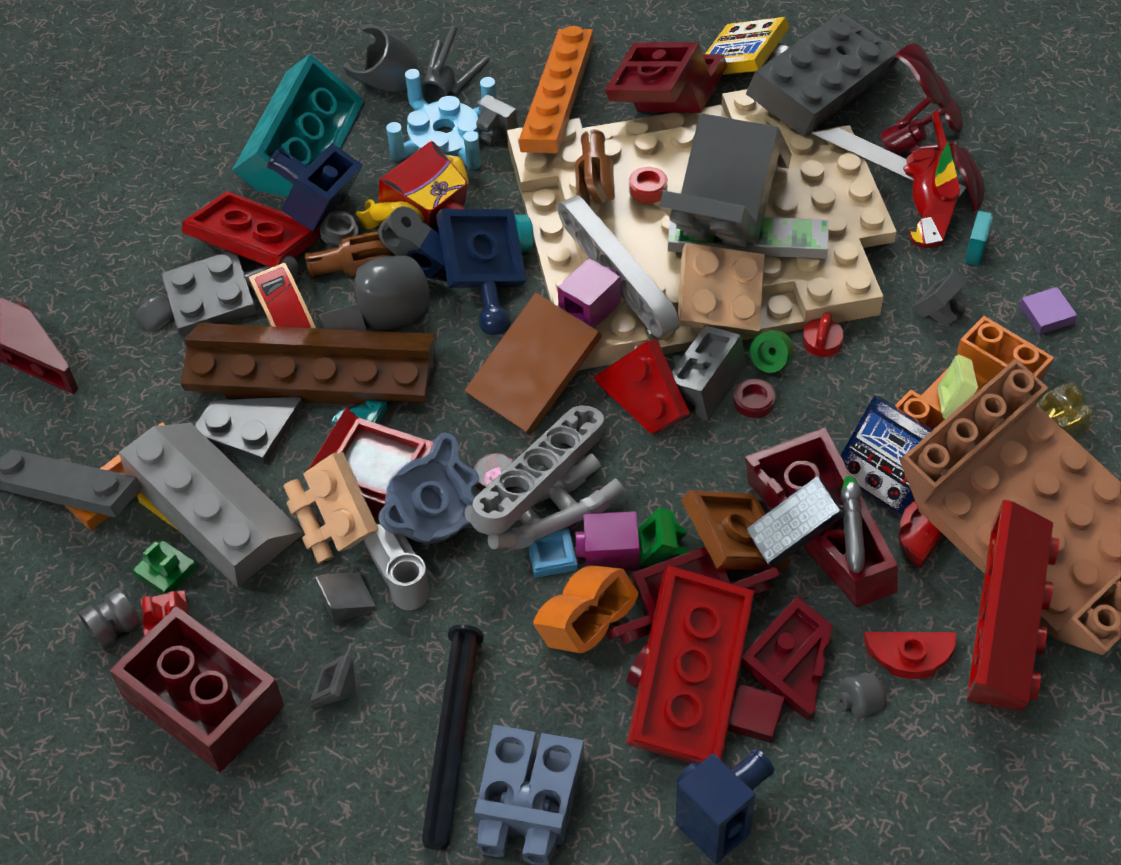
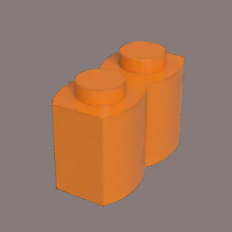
M593 565L586 566L570 578L562 594L549 599L539 609L534 618L533 625L548 648L584 653L601 641L610 623L621 619L631 610L639 593L624 569Z

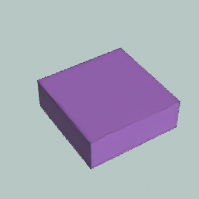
M1058 287L1021 299L1020 308L1039 335L1074 324L1076 321V312Z

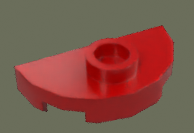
M916 501L905 509L898 529L899 545L907 559L921 569L944 534L919 511Z
M864 632L863 640L868 655L874 658L879 665L890 670V674L902 678L918 679L930 677L935 674L936 670L946 665L954 653L957 633Z

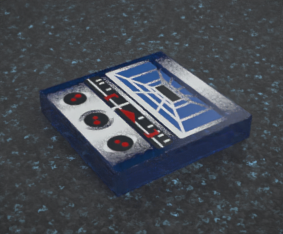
M873 396L840 456L850 475L855 478L860 488L903 515L905 509L915 499L900 460L908 451L932 432L933 429L882 397Z

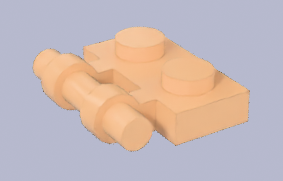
M343 452L329 455L303 473L310 488L306 492L299 479L291 480L283 486L289 498L286 502L291 515L297 516L305 533L302 540L306 549L313 551L318 564L334 558L328 544L331 540L334 541L338 551L352 548L379 531ZM316 505L325 521V525L322 527L312 509Z

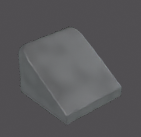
M359 572L323 574L315 577L319 593L335 626L376 609Z

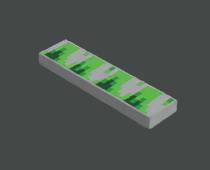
M764 217L758 245L746 243V248L744 249L722 244L723 239L716 236L708 235L706 241L683 236L684 231L677 229V225L669 221L668 251L682 252L684 245L691 243L764 254V256L827 259L829 220Z

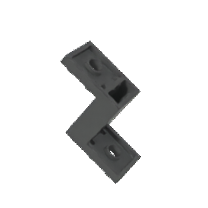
M705 113L699 114L681 194L663 190L659 205L669 217V221L675 223L677 229L684 231L683 236L701 241H706L708 235L716 236L723 239L722 244L742 249L746 248V243L758 245L774 173L777 172L778 167L789 169L792 156L779 127Z

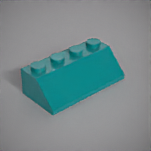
M310 53L286 71L232 171L257 191L288 197L294 184L272 169L267 168V164L275 151L282 147L284 151L308 166L332 143L341 148L364 99Z

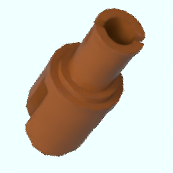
M596 129L590 130L591 142H589L587 131L581 135L582 155L576 160L575 164L576 195L580 196L589 207L590 197L597 205L606 201V195L610 200L615 198L613 161L605 154L604 133Z
M378 231L343 238L338 248L305 253V258L308 261L306 264L310 278L342 270L345 271V274L349 273L351 277L356 276L357 268L366 262L378 257L391 256L392 251L385 247L379 238Z

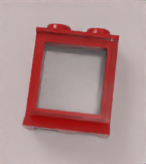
M345 408L307 470L329 455L343 452L372 516L379 519V512L385 505L386 489L392 476L411 460L426 456L431 449L433 441L431 442L358 418L348 408Z

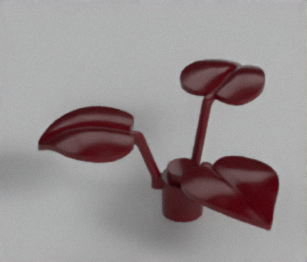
M912 43L901 48L895 54V57L908 66L927 97L903 119L897 121L896 125L881 132V139L885 149L898 156L909 151L912 153L913 151L931 148L938 150L937 144L922 145V141L927 139L924 126L933 121L932 114L922 120L914 119L930 103L938 104L940 107L938 109L939 117L944 114L953 131L963 127L961 111L955 100L951 97L947 85L936 73L923 47ZM949 142L954 161L967 186L972 202V211L974 212L979 209L984 198L985 188L982 175L966 148L961 149L957 142Z

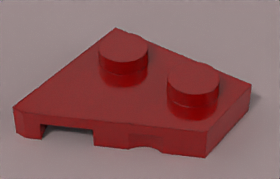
M658 340L644 342L594 376L596 383L650 434L665 431L690 415Z

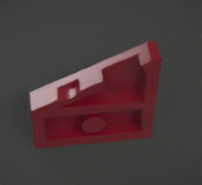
M796 596L742 655L740 666L769 691L785 696L784 703L808 720L815 711V699L824 669V656L829 644L832 624Z

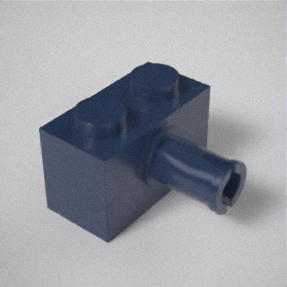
M333 143L308 166L284 151L282 147L275 151L267 164V168L272 169L294 184L281 210L312 232L346 197L363 166L362 163Z
M753 749L747 757L733 769H730L712 753L701 764L698 761L691 763L679 775L677 779L675 824L715 865L751 834L756 796L753 790L774 774L775 770L770 760L761 751Z

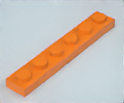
M569 26L558 30L519 138L520 152L558 153L594 44L593 29Z

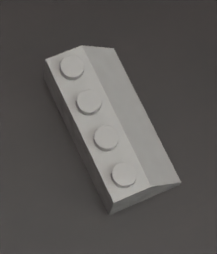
M192 423L153 426L119 452L124 473L137 477L142 486L140 492L237 588L304 534L274 502Z

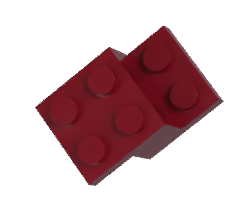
M699 42L633 43L607 85L605 92L609 102L634 103L637 112L702 113L728 65L724 54H703Z

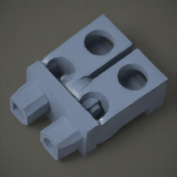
M493 725L479 799L477 800L474 812L478 828V849L480 854L498 858L504 857L509 836L525 838L522 853L524 861L535 865H549L556 845H563L577 783L585 761L584 740L541 733L539 746L537 747L536 732ZM507 741H515L518 742L520 745L507 743ZM554 749H561V750L566 751L567 753L558 752V751H552V750H554Z

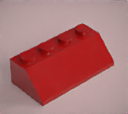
M1003 499L991 527L966 700L1023 711L1029 704V699L1037 700L1041 673L1035 672L1033 669L1035 654L1042 655L1046 644L1047 627L1039 625L1042 609L1049 610L1051 604L1053 582L1046 581L1048 565L1054 566L1056 563L1059 538L1052 537L1054 522L1010 500Z

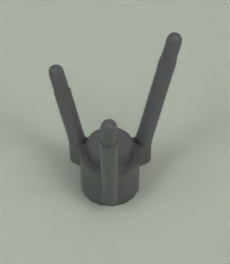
M451 26L442 49V41L437 40L435 42L427 72L421 84L423 94L429 98L440 100L448 95L457 97L460 89L489 62L487 57L482 58L455 82L454 70L446 65L445 61L457 32L456 26Z

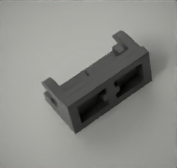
M705 325L672 370L673 377L685 404L687 405V401L694 405L697 417L709 421L746 368L747 362L741 335Z

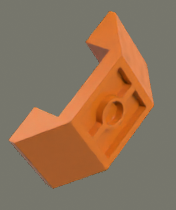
M983 316L960 339L956 355L960 354L972 360L978 385L975 393L1016 358L1041 381L1054 360L1053 356L986 316ZM948 368L922 395L910 390L891 409L900 414H886L903 415L916 423L913 425H919L924 428L917 430L927 431H909L898 424L897 421H893L898 419L889 418L895 416H885V420L920 442L923 439L920 437L926 436H917L912 432H928L919 433L921 435H928L945 420L941 412L937 387Z

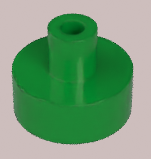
M778 330L762 333L751 344V359L754 365L763 372L774 373L789 366L793 360V343L785 333Z

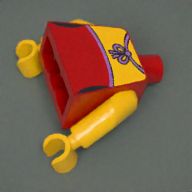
M431 140L379 179V203L375 204L374 200L369 199L364 203L366 210L355 213L361 226L368 230L380 225L396 208L404 206L413 209L420 216L423 223L435 229L438 226L436 215L441 209H465L463 205L466 202L469 181L464 162L460 157L445 155L438 145Z

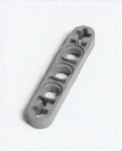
M578 195L559 203L558 214L564 228L590 259L602 266L610 267L620 276L622 298L647 328L658 338L678 329L680 325L679 318L673 304L589 205Z
M583 405L573 407L474 498L471 513L472 526L480 533L486 535H497L508 530L601 439L604 424L603 414L594 407ZM553 444H566L572 448L560 449L554 447ZM543 465L548 467L549 470L537 471L529 466ZM519 487L526 490V492L521 494L511 493L506 488Z

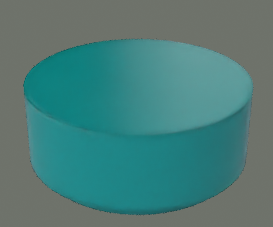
M515 214L521 253H528L532 248L534 238L532 221L526 214Z

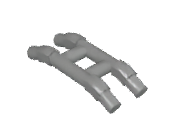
M591 453L578 464L573 465L569 471L533 504H538L550 498L561 511L541 519L530 507L518 519L523 524L522 526L509 528L501 534L488 535V545L491 549L508 548L509 550L526 548L535 544L536 540L584 520L583 514L604 512L610 507L609 504L626 492V490L615 478L601 490H596L590 496L580 500V503H577L568 494V492L575 490L583 484L588 476L601 467L598 459ZM468 505L465 508V518L468 522H471L472 505Z

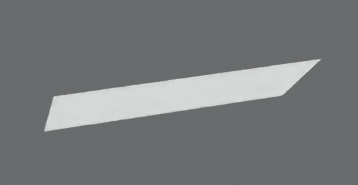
M840 128L812 133L914 181L913 178L905 174L903 167L907 163L906 159ZM959 184V186H960V194H959V196L962 194V192H963V191L965 190V188H966L965 186H963V185H961V184Z

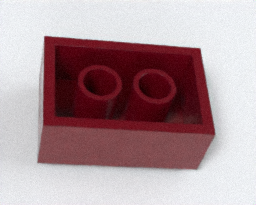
M177 606L109 670L121 696L219 773L285 706L274 677Z

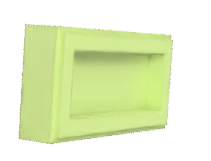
M960 354L955 356L937 387L941 412L945 419L970 399L978 388L972 360Z

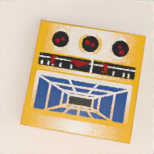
M786 17L727 24L705 54H724L728 66L723 75L757 71L766 62L790 26Z

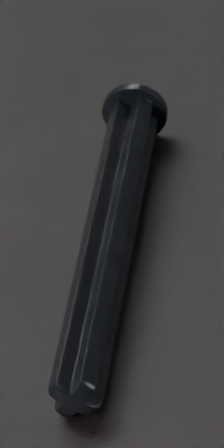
M455 625L448 630V638L452 643L422 833L423 846L431 850H445L449 846L477 645L481 644L484 640V633L470 625Z

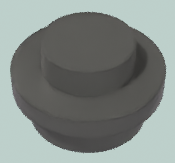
M343 211L331 212L320 225L321 238L325 243L333 247H339V243H342L343 238L358 235V226L354 218Z

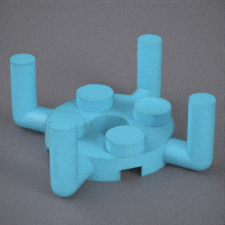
M416 69L406 71L408 100L410 106L415 111L411 112L407 118L409 141L403 143L402 129L399 123L392 122L387 125L391 158L396 162L402 161L432 140L445 155L460 157L470 170H477L481 166L479 147L481 129L476 127V121L480 117L479 107L471 109L465 104L460 103L459 99L454 96H445L438 102L428 104L422 96L419 71ZM491 77L483 78L480 81L482 98L486 94L496 98L495 80ZM441 127H450L453 129L449 133L436 131Z

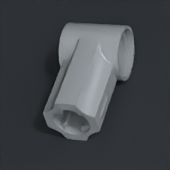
M378 524L379 531L364 539L365 546L390 590L392 602L403 610L418 609L427 602L430 595L425 563L420 556L414 553L404 535L390 533L381 524Z

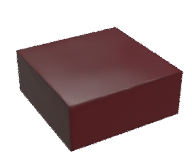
M739 684L731 709L727 731L772 743L785 696Z

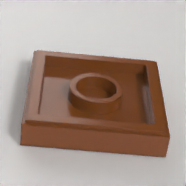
M689 490L681 499L717 569L769 570L778 567V570H782L791 562L790 557H787L775 567L767 564L747 531L749 526L766 515L755 494Z

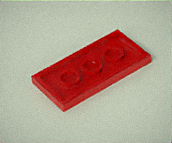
M669 565L664 569L626 745L688 763L698 761L701 764L712 753L722 760L754 590Z

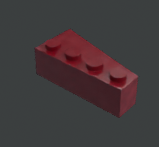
M826 427L745 457L748 484L771 510L817 476L824 480L843 510V502L840 499L841 489L845 476L850 475ZM862 496L859 504L862 517L865 562L863 569L859 573L853 572L847 562L843 517L802 546L856 608L898 592V565Z

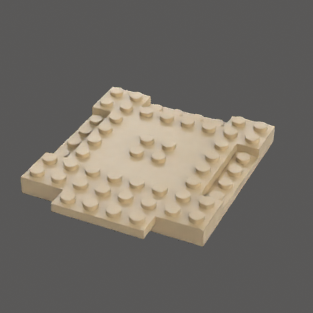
M747 89L722 93V104L704 107L702 113L779 127L792 153L789 169L778 167L777 172L774 173L764 217L829 220L827 259L764 256L760 331L756 335L740 334L742 340L756 338L758 335L771 330H778L783 333L801 330L812 320L821 318L826 312L832 315V321L836 323L880 315L883 294L863 248L894 243L897 231L865 158L812 134L840 128L854 135L850 125L818 131L812 130L806 136H802L746 95ZM674 112L582 128L579 118L568 120L558 153L520 152L519 138L523 128L507 130L508 150L526 215L532 221L533 242L549 301L558 306L557 287L589 258L564 228L558 214V204L576 196L575 164L576 160L582 155L581 135L587 131L589 142H591L590 130L596 129L604 133L605 154L613 161L615 198L610 200L606 195V201L597 205L590 197V208L666 295L678 314L682 252L668 251L669 217L659 207L660 201L645 204L634 200L629 193V177L638 168L646 166L656 167L667 175V191L681 194L700 113ZM621 296V303L595 328L600 332L602 338L579 370L614 364L633 351L635 346H640L650 340H658L664 355L687 351L703 328L679 325L678 329L658 338L647 328Z

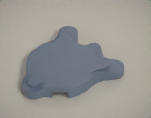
M446 432L441 433L433 440L431 449L426 456L411 460L392 476L386 489L385 505L379 512L380 524L386 531L402 534L417 542L438 544L451 539L463 529L474 528L471 522H468L465 518V508L468 505H472L475 497L471 493V489L479 483L480 478L477 471L459 460L458 442L453 435Z

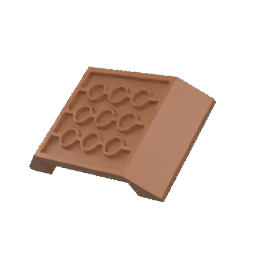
M1016 358L901 458L900 463L919 511L984 574L992 523L1003 499L1014 501L1054 522L1052 537L1059 538V549L1055 565H1048L1046 581L1053 582V593L1049 610L1042 609L1039 626L1047 627V633L1058 641L1104 655L1121 638V482L1037 405V402L1048 387Z

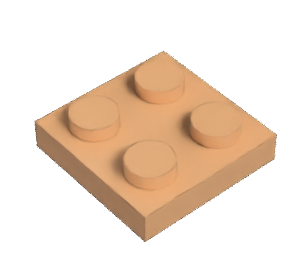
M686 243L682 248L678 302L679 324L703 328L707 325L733 333L756 335L760 331L764 254Z

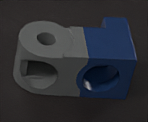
M404 206L398 207L380 224L378 234L385 247L396 255L413 258L422 268L426 278L431 279L444 267L440 235L423 223L420 216L413 209Z

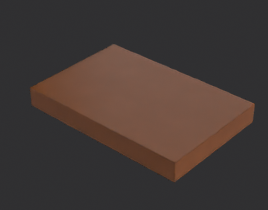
M535 292L464 391L511 424L531 435L602 338V335L598 330Z

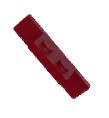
M702 547L632 573L630 577L639 593L638 598L645 616L606 631L608 640L620 636L622 643L626 644L648 635L646 626L651 625L653 622L663 572L668 565L730 583L726 570L717 569L706 547ZM778 567L732 584L754 590V595L772 589L768 580L780 576Z

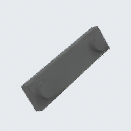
M10 449L7 454L0 458V490L111 517H118L142 488L135 476Z

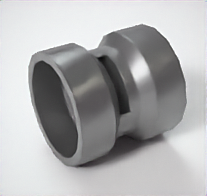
M118 588L105 595L103 603L98 606L90 605L78 613L89 634L92 637H97L98 645L102 650L114 644L116 636L122 632L130 633L142 625L136 611Z

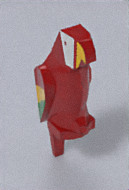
M938 110L932 111L938 150L931 148L913 151L906 159L907 165L903 167L905 174L914 179L913 200L921 217L917 224L916 232L910 231L909 237L915 246L923 248L942 246L960 194V186L949 142L946 141Z

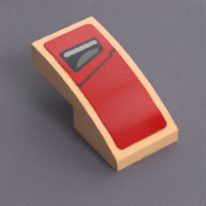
M286 263L249 277L252 288L270 326L316 328Z

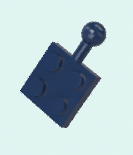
M441 209L436 218L448 287H481L484 310L479 316V326L487 334H501L509 328L510 316L507 310L499 304L497 287L522 286L527 281L514 210Z

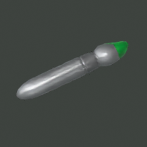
M847 475L844 478L840 496L843 502V511L846 514L843 516L846 556L850 569L855 573H859L863 569L865 562L862 517L859 504L861 490L855 478Z

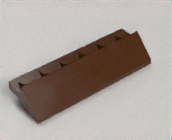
M199 323L183 339L187 346L180 384L184 391L225 393L227 399L297 396L302 398V402L361 405L366 404L367 400L387 401V406L388 401L427 403L430 373H433L437 335Z

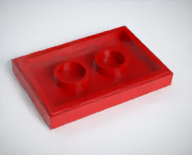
M226 191L183 220L182 233L272 267L280 265L286 256L291 255L295 258L313 245L320 237V226L312 232L283 211Z

